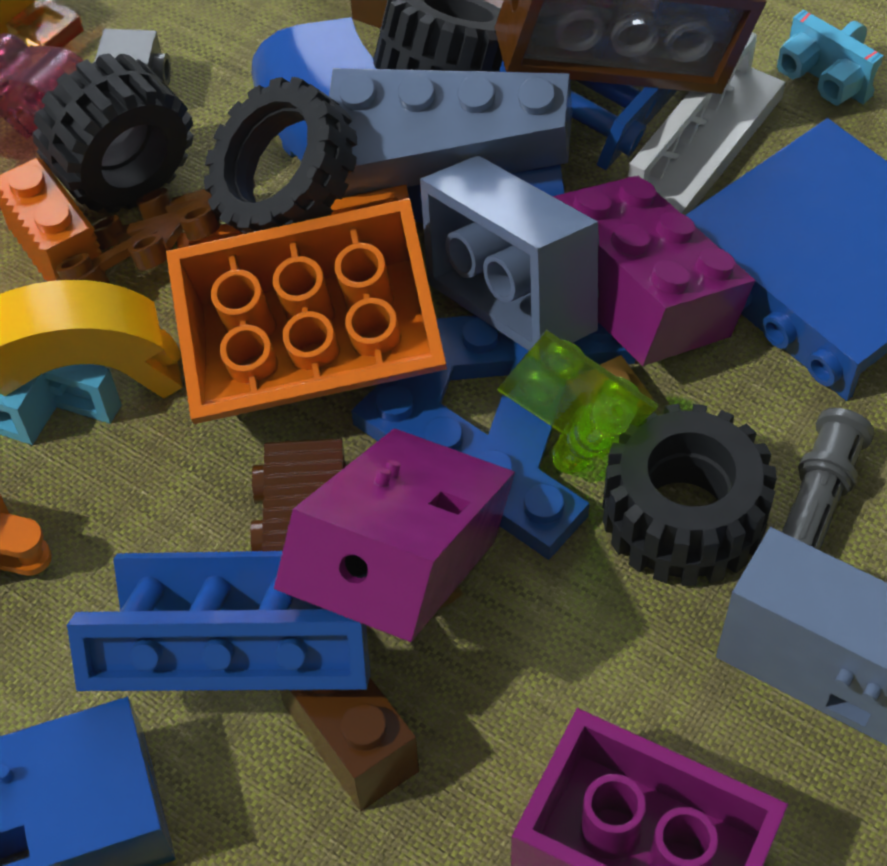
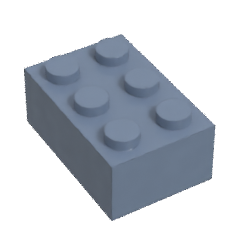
M479 155L420 179L426 270L430 286L539 358H543L598 331V221Z

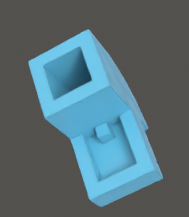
M95 364L64 366L37 376L7 396L0 394V435L33 445L56 407L111 424L122 404L110 369Z

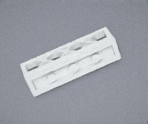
M752 32L723 93L714 94L690 91L629 163L628 177L639 175L642 179L651 183L656 191L681 214L686 215L696 208L782 99L785 81L752 68L757 38L756 33Z

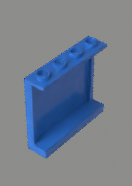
M827 118L694 208L686 216L694 222L695 226L720 249L728 252L735 262L756 280L741 314L758 327L772 345L784 349L806 367L818 383L830 387L845 401H848L854 395L860 373L887 353V161Z

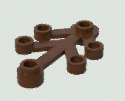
M158 188L142 195L137 199L136 205L144 220L123 225L119 216L111 215L93 223L94 233L98 237L97 242L100 245L99 249L113 248L92 260L88 253H79L65 259L56 267L59 275L56 281L88 280L110 284L104 271L130 256L138 270H148L160 265L167 260L166 251L172 248L183 231L188 240L194 241L205 238L220 228V215L214 212L208 203V199L212 197L211 194L202 189L171 198L166 188Z

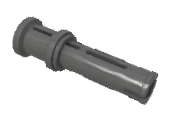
M828 408L823 410L816 421L818 436L812 451L804 454L798 465L799 476L802 482L782 530L783 533L818 550H821L841 496L846 495L856 485L858 473L855 466L861 450L868 448L874 437V428L865 417L852 410L843 408Z

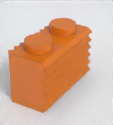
M34 158L0 175V208L8 229L12 231L13 236L17 238L18 243L22 245L23 250L27 252L28 257L37 266L39 273H42L44 280H47V282L56 281L59 277L56 267L73 255L88 253L92 260L102 254L99 249L100 245L97 242L98 237L94 233V227L43 159Z

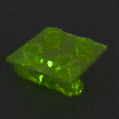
M548 330L542 334L497 389V391L561 432L552 450L553 462L559 471L572 475L581 473L586 469L591 460L597 457L602 460L609 454L612 444L619 443V436L628 429L630 424L638 427L659 405L642 394L632 382L615 376L585 356L578 346L558 338Z

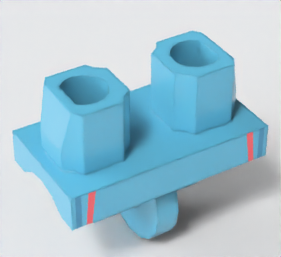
M803 9L793 17L790 37L780 48L777 69L792 80L802 77L806 72L818 77L817 89L821 97L836 106L849 98L864 104L873 96V80L882 63L883 55L863 44L867 35V28L860 22L852 21L842 30H839Z

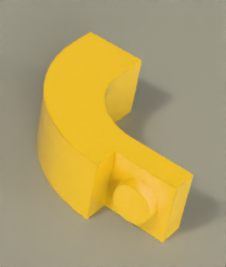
M59 280L35 283L0 294V394L3 396L9 395L45 372L78 364H95L117 369L163 399L183 388L178 361L181 357L180 350L172 336L167 331L160 329L155 303L144 295L118 285L88 280Z

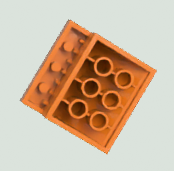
M406 184L345 197L341 200L336 199L330 207L333 210L331 215L245 234L228 224H221L220 228L213 234L194 241L188 240L185 232L181 233L177 239L178 249L166 251L190 417L193 424L447 370Z

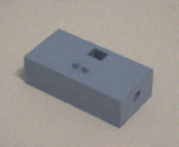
M770 527L732 591L716 658L887 745V583Z

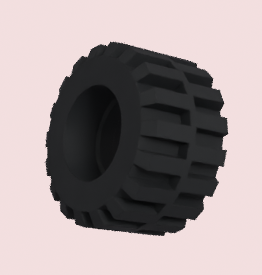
M387 0L373 64L377 69L499 72L503 58L494 27L501 8L484 0Z
M110 53L98 55L93 63L86 59L76 64L77 70L70 75L65 72L56 80L59 85L53 91L48 90L41 100L45 104L44 108L36 111L34 124L38 129L32 134L33 143L39 148L36 152L40 158L43 159L49 169L81 205L85 204L90 210L97 212L104 208L108 213L119 212L123 206H127L128 209L136 207V201L142 195L161 188L165 183H171L177 176L175 171L178 167L184 165L189 156L185 150L192 146L194 135L189 130L194 125L192 116L187 112L188 108L147 64L140 59L135 61L131 55L120 53L116 58Z
M679 404L666 405L663 415L658 416L652 410L640 415L638 427L628 423L620 432L619 443L612 444L606 467L602 506L604 509L603 523L605 532L612 533L611 545L619 555L630 552L628 565L638 572H641L646 567L653 569L654 580L667 583L669 576L681 577V586H696L697 579L700 576H706L710 584L724 580L726 568L737 573L746 566L749 554L754 555L762 541L776 492L774 491L777 480L776 468L769 465L771 453L765 443L754 444L757 432L747 423L737 427L733 424L734 415L723 410L716 416L706 413V405L693 404L692 411H681ZM671 483H690L706 489L718 501L705 506H685L670 501L656 489Z

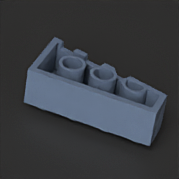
M333 68L329 97L348 112L352 119L349 127L354 129L357 134V145L352 147V154L357 157L354 173L348 172L345 183L349 186L343 198L405 184L407 187L420 185L421 178L477 155L509 173L568 163L573 112L569 73Z

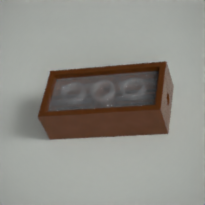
M503 0L494 28L506 72L569 73L570 80L722 94L767 1Z

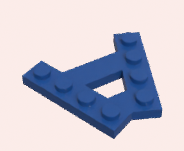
M476 315L437 318L447 370L378 384L351 410L353 425L376 441H379L395 428L515 471L500 527L550 560L589 515V502L539 470L568 384V379L574 369L594 368L620 355L630 365L635 364V358L599 323L598 331L543 358H539ZM509 375L488 435L441 404L451 380Z

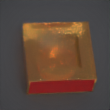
M35 0L6 23L12 41L46 60H49L84 32L80 15L53 0Z

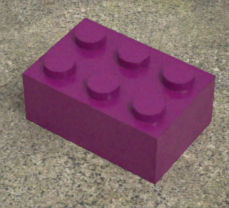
M638 175L553 196L598 221V323L642 366L731 337L756 280L743 270L728 252L720 249L704 235L689 217L681 214L665 200L651 183Z
M577 708L511 836V866H763L788 804Z

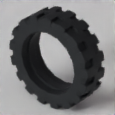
M283 77L272 79L269 81V86L265 88L261 85L256 86L247 93L249 97L243 103L238 101L230 109L228 114L231 117L225 126L219 125L213 137L217 140L214 150H208L205 165L209 167V175L204 176L205 191L209 192L212 196L208 199L211 209L220 215L219 218L223 222L245 234L331 215L333 212L330 208L336 198L341 200L349 186L345 183L348 172L354 173L357 157L352 154V147L357 145V134L354 129L349 127V124L352 122L351 116L339 106V103L312 84H308L303 79L291 77L290 82ZM305 121L307 124V147L300 167L289 183L273 197L256 203L253 195L254 174L260 156L271 140L286 127Z

